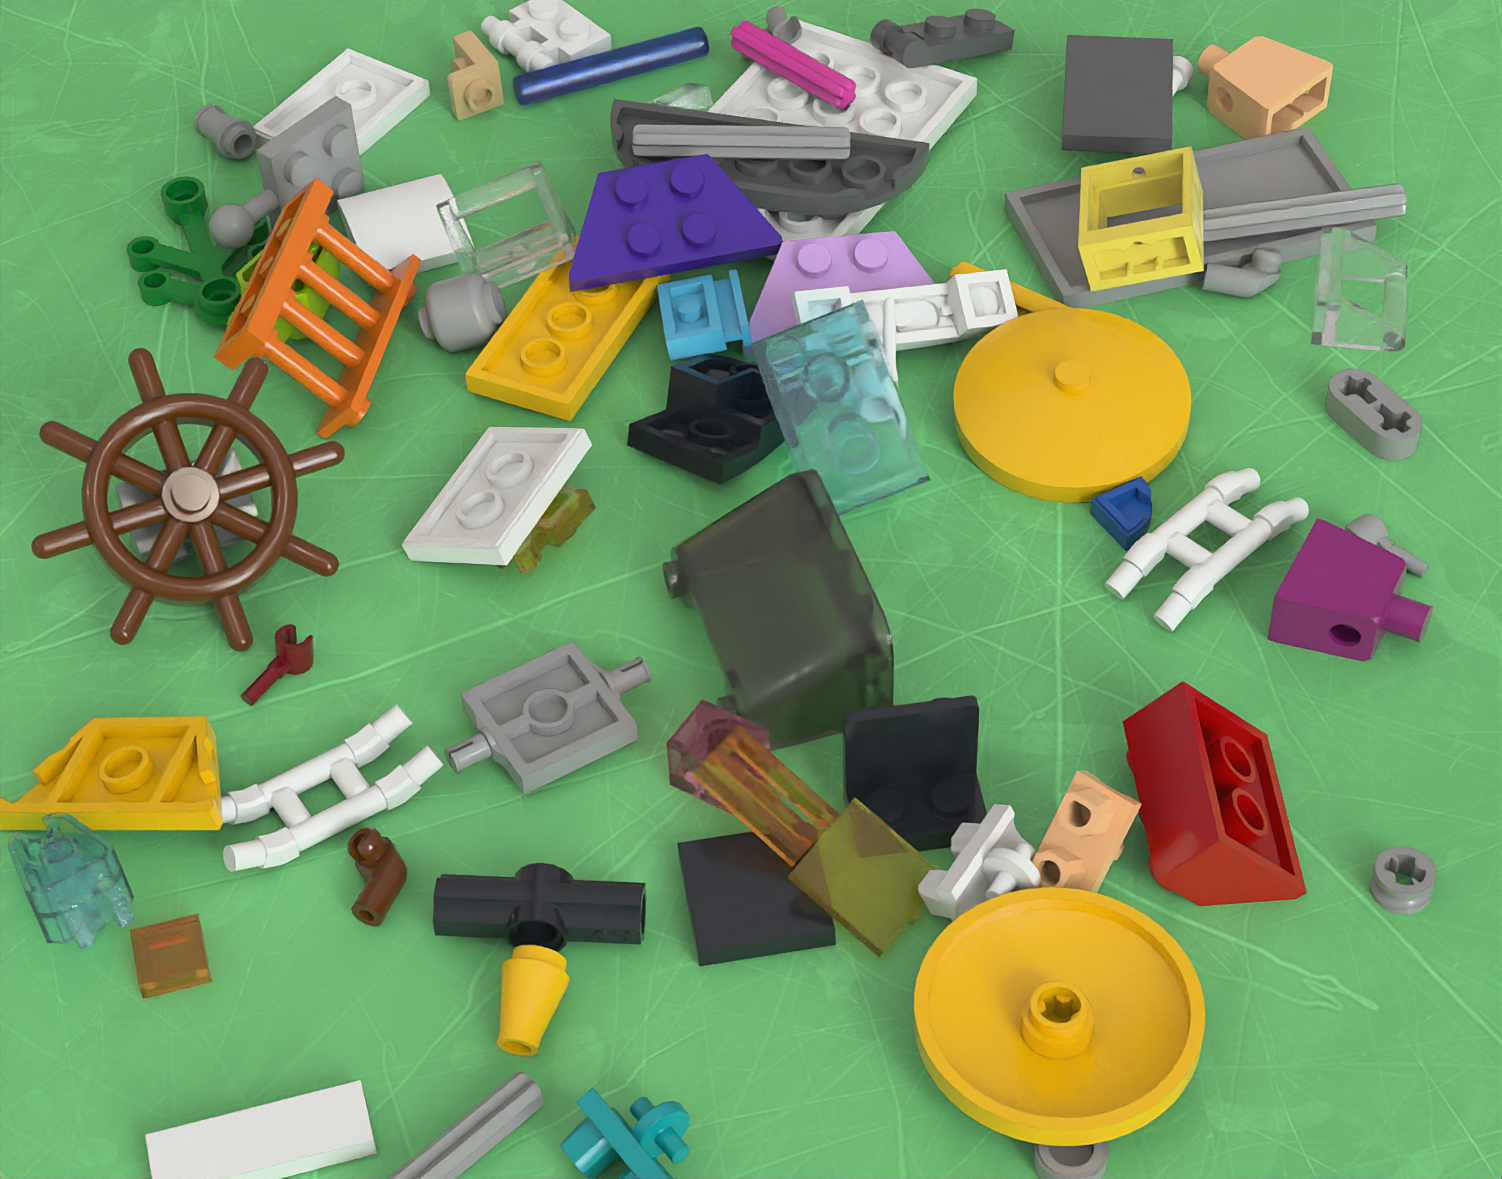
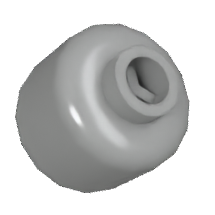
M469 272L432 284L427 290L426 306L420 307L418 310L420 325L425 337L428 340L436 339L439 345L451 354L487 345L507 318L505 302L495 281L487 282L482 275L476 272Z

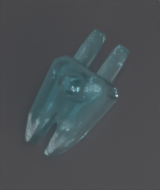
M47 814L42 817L48 831L45 835L48 843L42 837L36 839L27 838L18 830L10 834L7 845L47 943L66 944L73 940L83 950L96 942L94 933L103 929L110 919L116 922L120 928L136 921L130 907L134 895L113 845L70 814Z

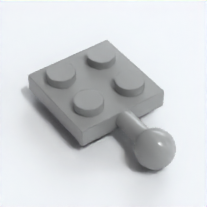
M335 96L257 149L256 154L264 191L242 206L227 204L215 210L209 222L210 234L214 241L224 248L236 249L244 246L253 236L254 224L269 215L273 230L283 206L315 178H318L334 191L325 211L327 216L338 210L337 200L359 195L363 192L365 185L351 104Z

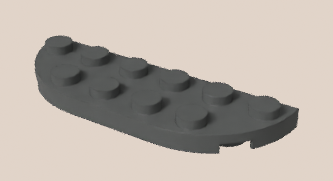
M614 99L610 113L613 148L619 161L625 168L681 159L635 156L632 148V135L634 126L638 124L805 126ZM850 132L851 148L849 158L846 160L712 159L756 208L774 212L782 211L795 214L817 215L823 219H837L846 213L869 209L885 203L908 190L921 176L929 162L930 143Z

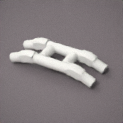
M1245 468L1237 472H1225L1207 483L1205 489L1156 530L1152 533H1146L1136 541L1122 558L1123 562L1104 585L1113 595L1124 600L1140 579L1145 578L1154 566L1164 559L1165 553L1189 567L1190 569L1178 580L1171 589L1172 593L1153 615L1154 620L1160 626L1173 632L1188 612L1194 610L1201 600L1213 590V586L1264 542L1272 540L1279 533L1288 530L1290 525L1306 519L1309 513L1306 501L1299 497L1287 501H1276L1263 507L1254 515L1253 520H1250L1228 505L1239 500L1242 495L1252 492L1259 487L1260 476L1258 472L1252 468ZM1204 521L1232 537L1214 553L1186 537Z
M396 703L373 724L369 722L359 732L344 739L343 744L260 785L255 783L243 790L229 792L221 797L223 824L236 825L250 822L270 813L269 809L274 808L286 825V827L273 833L256 836L255 840L225 846L223 850L225 866L230 872L254 867L265 869L283 865L299 857V852L384 809L390 811L405 803L422 789L420 786L445 764L436 752L427 745L403 766L401 764L398 765L387 776L375 781L374 786L370 787L358 768L379 757L390 747L389 743L413 724V721L406 712ZM332 778L346 797V800L311 816L297 795Z

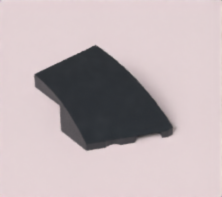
M710 353L697 356L671 366L666 410L630 423L627 446L721 485L759 463L797 430L829 391L831 377L815 373L811 378L798 381L776 377V366L771 364L746 362Z

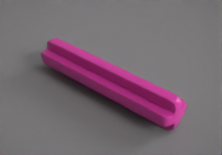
M742 21L738 27L734 26L731 30V46L733 49L837 109H844L848 103H853L855 100L856 83L852 79L749 21Z

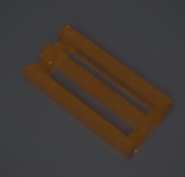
M740 724L707 756L692 774V777L791 867L800 860L804 853L815 844L840 815ZM735 751L814 823L809 826L780 800L781 795L763 779L759 781L731 753Z

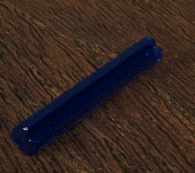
M693 27L517 75L513 78V91L519 104L527 106L705 57L709 53V41L702 27Z

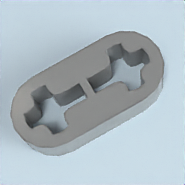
M1345 369L1331 377L1325 403L1326 412L1370 453L1381 459L1400 461L1409 458L1416 452L1422 429V419L1414 408L1368 371Z

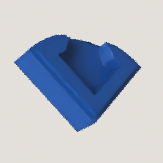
M1142 476L1091 500L1090 514L1125 551L1129 550L1136 541L1148 532L1151 524V490Z

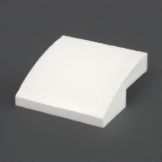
M442 174L337 200V206L349 240L390 272L412 254L422 260L417 273L474 258V245L456 200Z

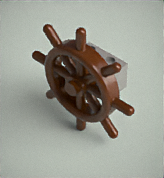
M144 348L134 349L129 354L128 364L142 403L120 416L108 427L98 441L56 421H48L41 426L39 436L43 443L86 463L81 489L83 521L36 536L31 544L32 552L40 559H49L92 545L93 550L106 569L119 582L130 589L110 629L111 639L116 644L127 645L134 640L153 601L182 607H199L215 604L229 646L238 652L246 651L253 643V635L239 595L262 581L275 567L281 557L324 577L332 576L338 571L339 560L334 554L293 535L292 532L298 509L296 478L340 464L345 457V450L340 443L329 441L288 454L275 433L260 418L249 411L269 371L268 364L262 358L253 357L246 361L226 400L200 393L166 395L152 354ZM196 424L212 427L196 460H189L177 425ZM153 432L166 469L159 471L125 453L136 442ZM235 438L253 453L260 464L245 469L241 468L235 448H231ZM112 476L124 481V483L116 485V499L120 509L109 512L107 497ZM270 487L271 516L269 523L258 518L259 515L251 495L252 492ZM129 533L137 558L121 542L118 537L119 535ZM244 540L257 545L243 560L228 568L221 548L232 546ZM195 548L204 576L181 577L167 574L171 565L190 558L191 553L189 549Z

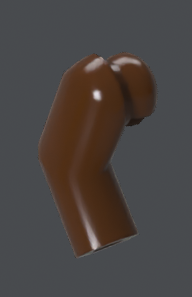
M365 827L354 833L348 842V853L356 860L355 866L366 883L351 910L354 916L364 924L379 926L407 880V867L394 843L388 837H382L376 828Z

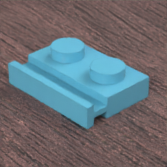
M737 269L729 271L730 278L713 281L712 274L657 285L670 361L683 358L689 360L703 354L727 350L725 342L742 339L744 346L752 345Z

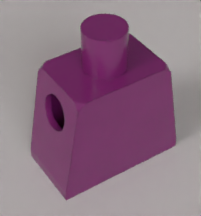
M1317 518L1274 596L1268 640L1340 657L1366 661L1372 659L1385 631L1420 643L1428 627L1433 606L1401 596L1407 570V564L1403 558Z

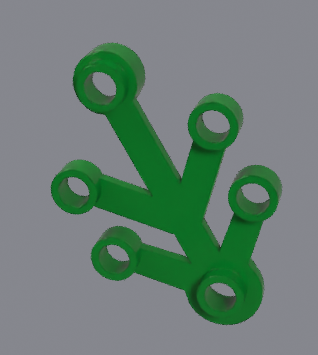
M194 177L174 178L162 187V202L166 215L176 224L182 226L191 253L160 244L157 239L150 236L133 239L127 245V254L132 269L138 272H146L138 280L142 300L150 306L165 305L171 300L193 306L196 316L202 322L214 326H227L228 317L231 316V312H234L241 299L236 274L264 249L267 242L263 241L269 236L267 218L264 217L254 224L253 236L244 246L228 249L217 244L213 247L203 220L204 212L208 207L203 183ZM246 245H252L247 250V260L232 276L224 275L223 271ZM161 266L201 278L202 283L195 285L172 279L167 271L155 269Z

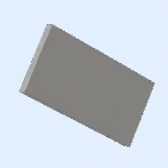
M1308 127L1193 152L1203 190V209L1351 190V187ZM1137 167L1133 172L1142 174L1145 172V169ZM1081 176L1006 192L1004 204L1006 214L1055 301L1072 308H1088L1202 282L1207 262L1241 268L1251 263L1252 252L1259 246L1277 249L1282 255V264L1374 243L1377 229L1376 223L1372 220L1203 243L1204 271L1091 292L1078 248ZM1182 203L1108 217L1107 228L1181 214Z

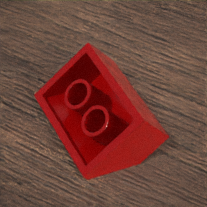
M1184 681L1122 721L1128 746L1126 759L1133 772L1138 799L1142 804L1138 811V816L1144 825L1150 852L1148 866L1155 881L1161 887L1168 891L1176 892L1198 906L1293 900L1307 893L1266 733Z

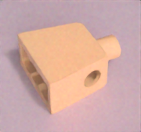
M1264 36L1252 38L1232 53L1215 44L1208 46L1199 58L1197 69L1199 73L1209 78L1206 103L1209 112L1242 138L1249 140L1297 129L1325 109L1328 104L1333 64Z

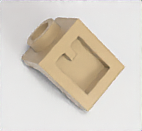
M471 30L452 37L456 59L451 60L452 73L448 75L447 80L453 114L458 120H463L503 105L504 97L498 61Z

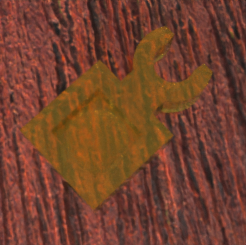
M563 485L512 557L521 573L527 574L538 565L542 557L541 551L546 545L561 547L566 540L576 533L577 528L594 511L596 507L587 489ZM497 565V566H498V568L504 569L507 565Z

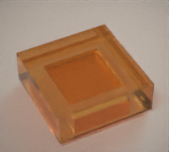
M199 914L130 930L138 984L143 999L212 982Z

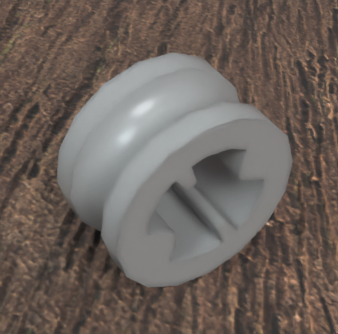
M1399 846L1386 849L1378 855L1374 862L1370 892L1374 900L1385 910L1403 915L1418 913L1428 906L1432 898V888L1436 882V867L1432 860L1423 852L1413 848ZM1396 873L1411 876L1410 886L1396 883Z

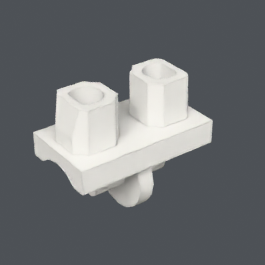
M994 804L981 824L962 822L951 838V853L955 861L948 871L929 870L918 886L919 894L931 915L951 918L953 922L966 911L991 898L1014 891L1040 887L1042 879L1038 869L1032 863L1036 851L1016 830L1014 824L1015 813L1011 805Z

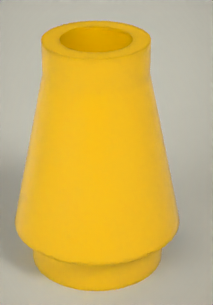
M521 945L513 949L511 959L502 963L500 1030L496 1045L501 1050L522 1057H531L538 1054L541 1039L570 983V977L565 972L567 960L558 952L542 946Z

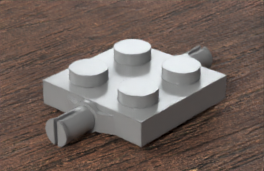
M574 641L569 642L460 693L463 711L478 730V734L451 747H446L444 749L446 759L450 767L453 768V771L458 774L461 770L490 757L506 769L524 795L638 740L637 722L621 703L620 695L641 684L650 682L651 673L641 657H636L635 660L607 672L590 662Z

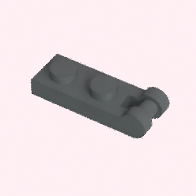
M969 9L964 15L953 17L929 16L925 22L903 26L884 19L879 21L872 29L870 42L873 47L884 54H893L894 59L905 67L917 68L1012 50L1015 30L996 20V15L988 10Z

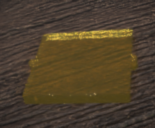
M855 797L828 829L820 828L813 835L815 845L787 878L880 957L906 924L913 925L921 918L919 908L924 901L919 894L918 886L929 870L939 869Z

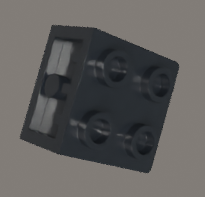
M975 696L943 697L926 702L888 707L876 706L847 712L843 715V798L857 860L949 848L952 845L951 838L962 822L981 824L987 812L977 777L979 705Z

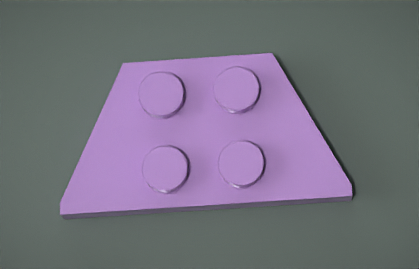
M896 231L783 241L748 323L752 345L744 346L742 340L743 357L803 351L791 301V295L795 291L848 286L850 293L935 283Z

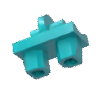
M592 1087L576 1102L587 1117L575 1127L560 1145L570 1160L588 1179H595L619 1156L629 1168L617 1179H673L656 1157L665 1153L671 1162L676 1164L688 1156L690 1148L682 1140V1137L689 1127L690 1117L679 1102L667 1101L654 1106L647 1097H641L630 1107L631 1114L638 1121L632 1129L614 1107L610 1108Z

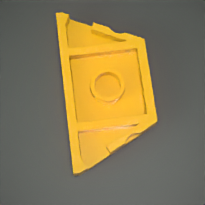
M206 716L93 718L70 738V741L63 749L51 754L32 770L38 780V783L15 803H11L2 797L0 798V831L220 830L223 824L216 734Z

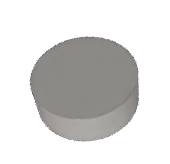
M1107 1141L1079 1146H1051L1034 1143L1033 1165L1039 1179H1103L1105 1176L1108 1161Z

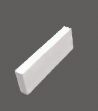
M361 1080L145 1135L152 1179H280L377 1154Z

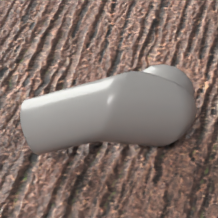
M1259 246L1252 252L1251 263L1241 268L1207 262L1201 289L1243 298L1253 297L1277 283L1282 273L1279 269L1282 255L1277 249Z

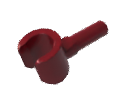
M289 624L279 628L275 633L276 657L267 665V669L241 694L242 699L248 705L253 706L286 673L296 675L310 670L314 660L312 635L306 637L303 642L296 644L295 625Z

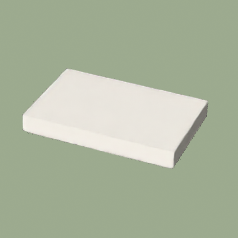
M346 49L253 126L257 140L256 147H262L321 105L337 96L351 104L359 155L361 156L430 96L429 81L351 49Z
M489 427L402 543V547L410 561L507 565L592 446L585 429Z

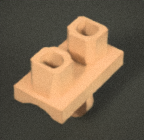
M1086 770L1077 771L1032 860L1042 879L1039 888H1072L1097 893L1113 860L1119 859L1125 847L1123 840L1142 804L1110 788Z

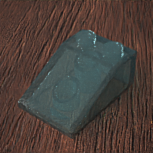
M863 299L751 343L767 395L817 524L931 481L880 335Z

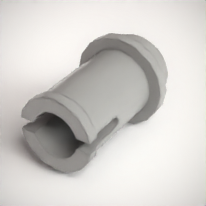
M212 104L202 107L197 112L194 120L195 130L201 136L215 143L223 157L230 160L244 159L254 151L257 140L254 128L249 122L243 119H234L225 113L221 107L215 105L214 108Z

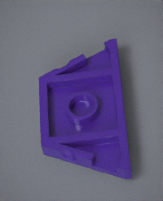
M708 154L598 173L569 272L570 292L777 255L783 240L782 236Z

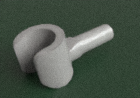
M772 7L766 14L768 26L764 30L790 45L799 40L802 35V27L798 17L792 16L788 20L783 8ZM740 53L741 57H742L744 60H746V61H749V60H750L749 57H747V56L743 55L742 53Z
M1374 514L1362 515L1345 526L1346 531L1403 558L1407 564V570L1421 578L1428 569L1429 565L1388 539L1387 529L1378 516Z

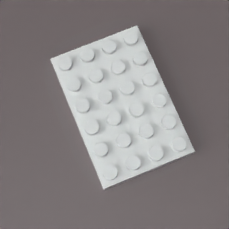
M799 20L802 27V35L799 40L791 45L852 79L856 83L854 92L856 98L853 103H848L844 109H837L755 61L708 112L812 127H846L850 132L930 143V151L977 95V78L935 64L907 68L897 62L893 54H884L873 47L871 43ZM885 203L869 209L846 213L837 219H823L817 215L757 209L782 236L783 241L859 234ZM777 255L767 256L766 258L775 260Z

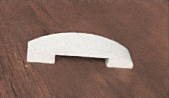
M1007 269L955 274L947 283L857 293H850L848 286L795 291L791 295L803 351L812 353L865 354L883 352V303L886 298H892L895 301L896 351L940 345L987 335L998 326L1018 317Z

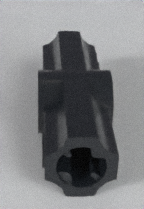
M533 863L523 866L515 873V877L441 874L440 878L436 879L433 896V926L436 936L507 939L508 943L514 948L521 945H536L556 952L561 951L566 946L567 941L641 945L642 940H644L647 900L646 883L574 880L572 875L565 869L547 863Z

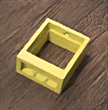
M1192 146L1081 168L1078 248L1091 292L1204 271L1203 190ZM1137 167H1141L1145 169V172L1142 174H1136L1133 172V170ZM1182 203L1181 214L1107 228L1108 217Z

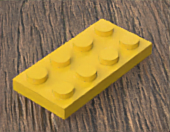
M569 234L465 373L467 391L571 422L658 297L657 285L668 283L671 278L670 274L570 292L569 272L580 236Z

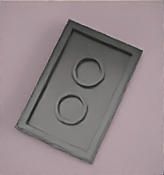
M1067 35L1062 150L1153 154L1171 150L1173 39Z

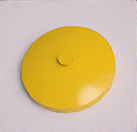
M1056 308L1037 311L1012 319L998 326L976 343L963 360L954 383V424L961 445L970 459L986 475L999 484L1023 495L1053 502H1091L1093 498L1140 476L1148 483L1167 468L1177 456L1185 441L1190 422V383L1186 371L1174 351L1161 338L1144 326L1122 316L1100 310Z
M1060 887L1032 888L1006 893L976 905L950 923L936 938L921 964L916 979L914 991L915 1038L921 1059L935 1084L954 1105L978 1123L998 1133L1030 1143L1051 1146L1090 1145L1113 1140L1144 1127L1165 1112L1182 1094L1193 1076L1202 1048L1205 1028L1204 996L1196 971L1184 950L1163 927L1149 916L1119 900L1090 891Z

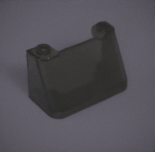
M810 469L789 474L672 547L671 561L662 563L667 591L671 599L680 597L686 608L696 606L725 677L726 696L717 698L720 722L727 736L736 734L745 758L843 733V715L847 712L876 706H893L894 651L889 625L817 470Z

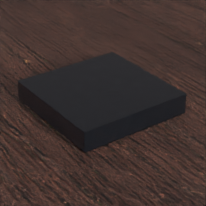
M810 823L677 843L678 858L699 966L836 945L834 922Z

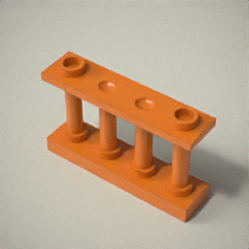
M315 178L283 206L215 352L214 358L233 371L251 355L259 358L264 356L328 404L316 432L326 440L344 425L352 428L366 414L371 400L366 396L400 312L410 302L417 290V285L413 281L422 260L412 254L391 272L328 224L329 216L325 214V211L334 191L318 178ZM313 241L376 289L370 305L312 261L313 254L308 251V248ZM298 278L360 326L354 343L295 299L296 291L291 288L294 280ZM282 317L344 364L338 382L277 337L279 331L273 327L276 319Z

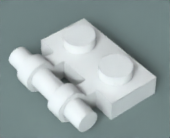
M529 0L509 10L510 21H500L495 16H488L481 25V31L489 37L490 45L502 54H512L517 58L516 61L519 67L530 75L538 74L545 80H550L557 74L559 63L569 71L574 72L612 52L611 35L563 0Z

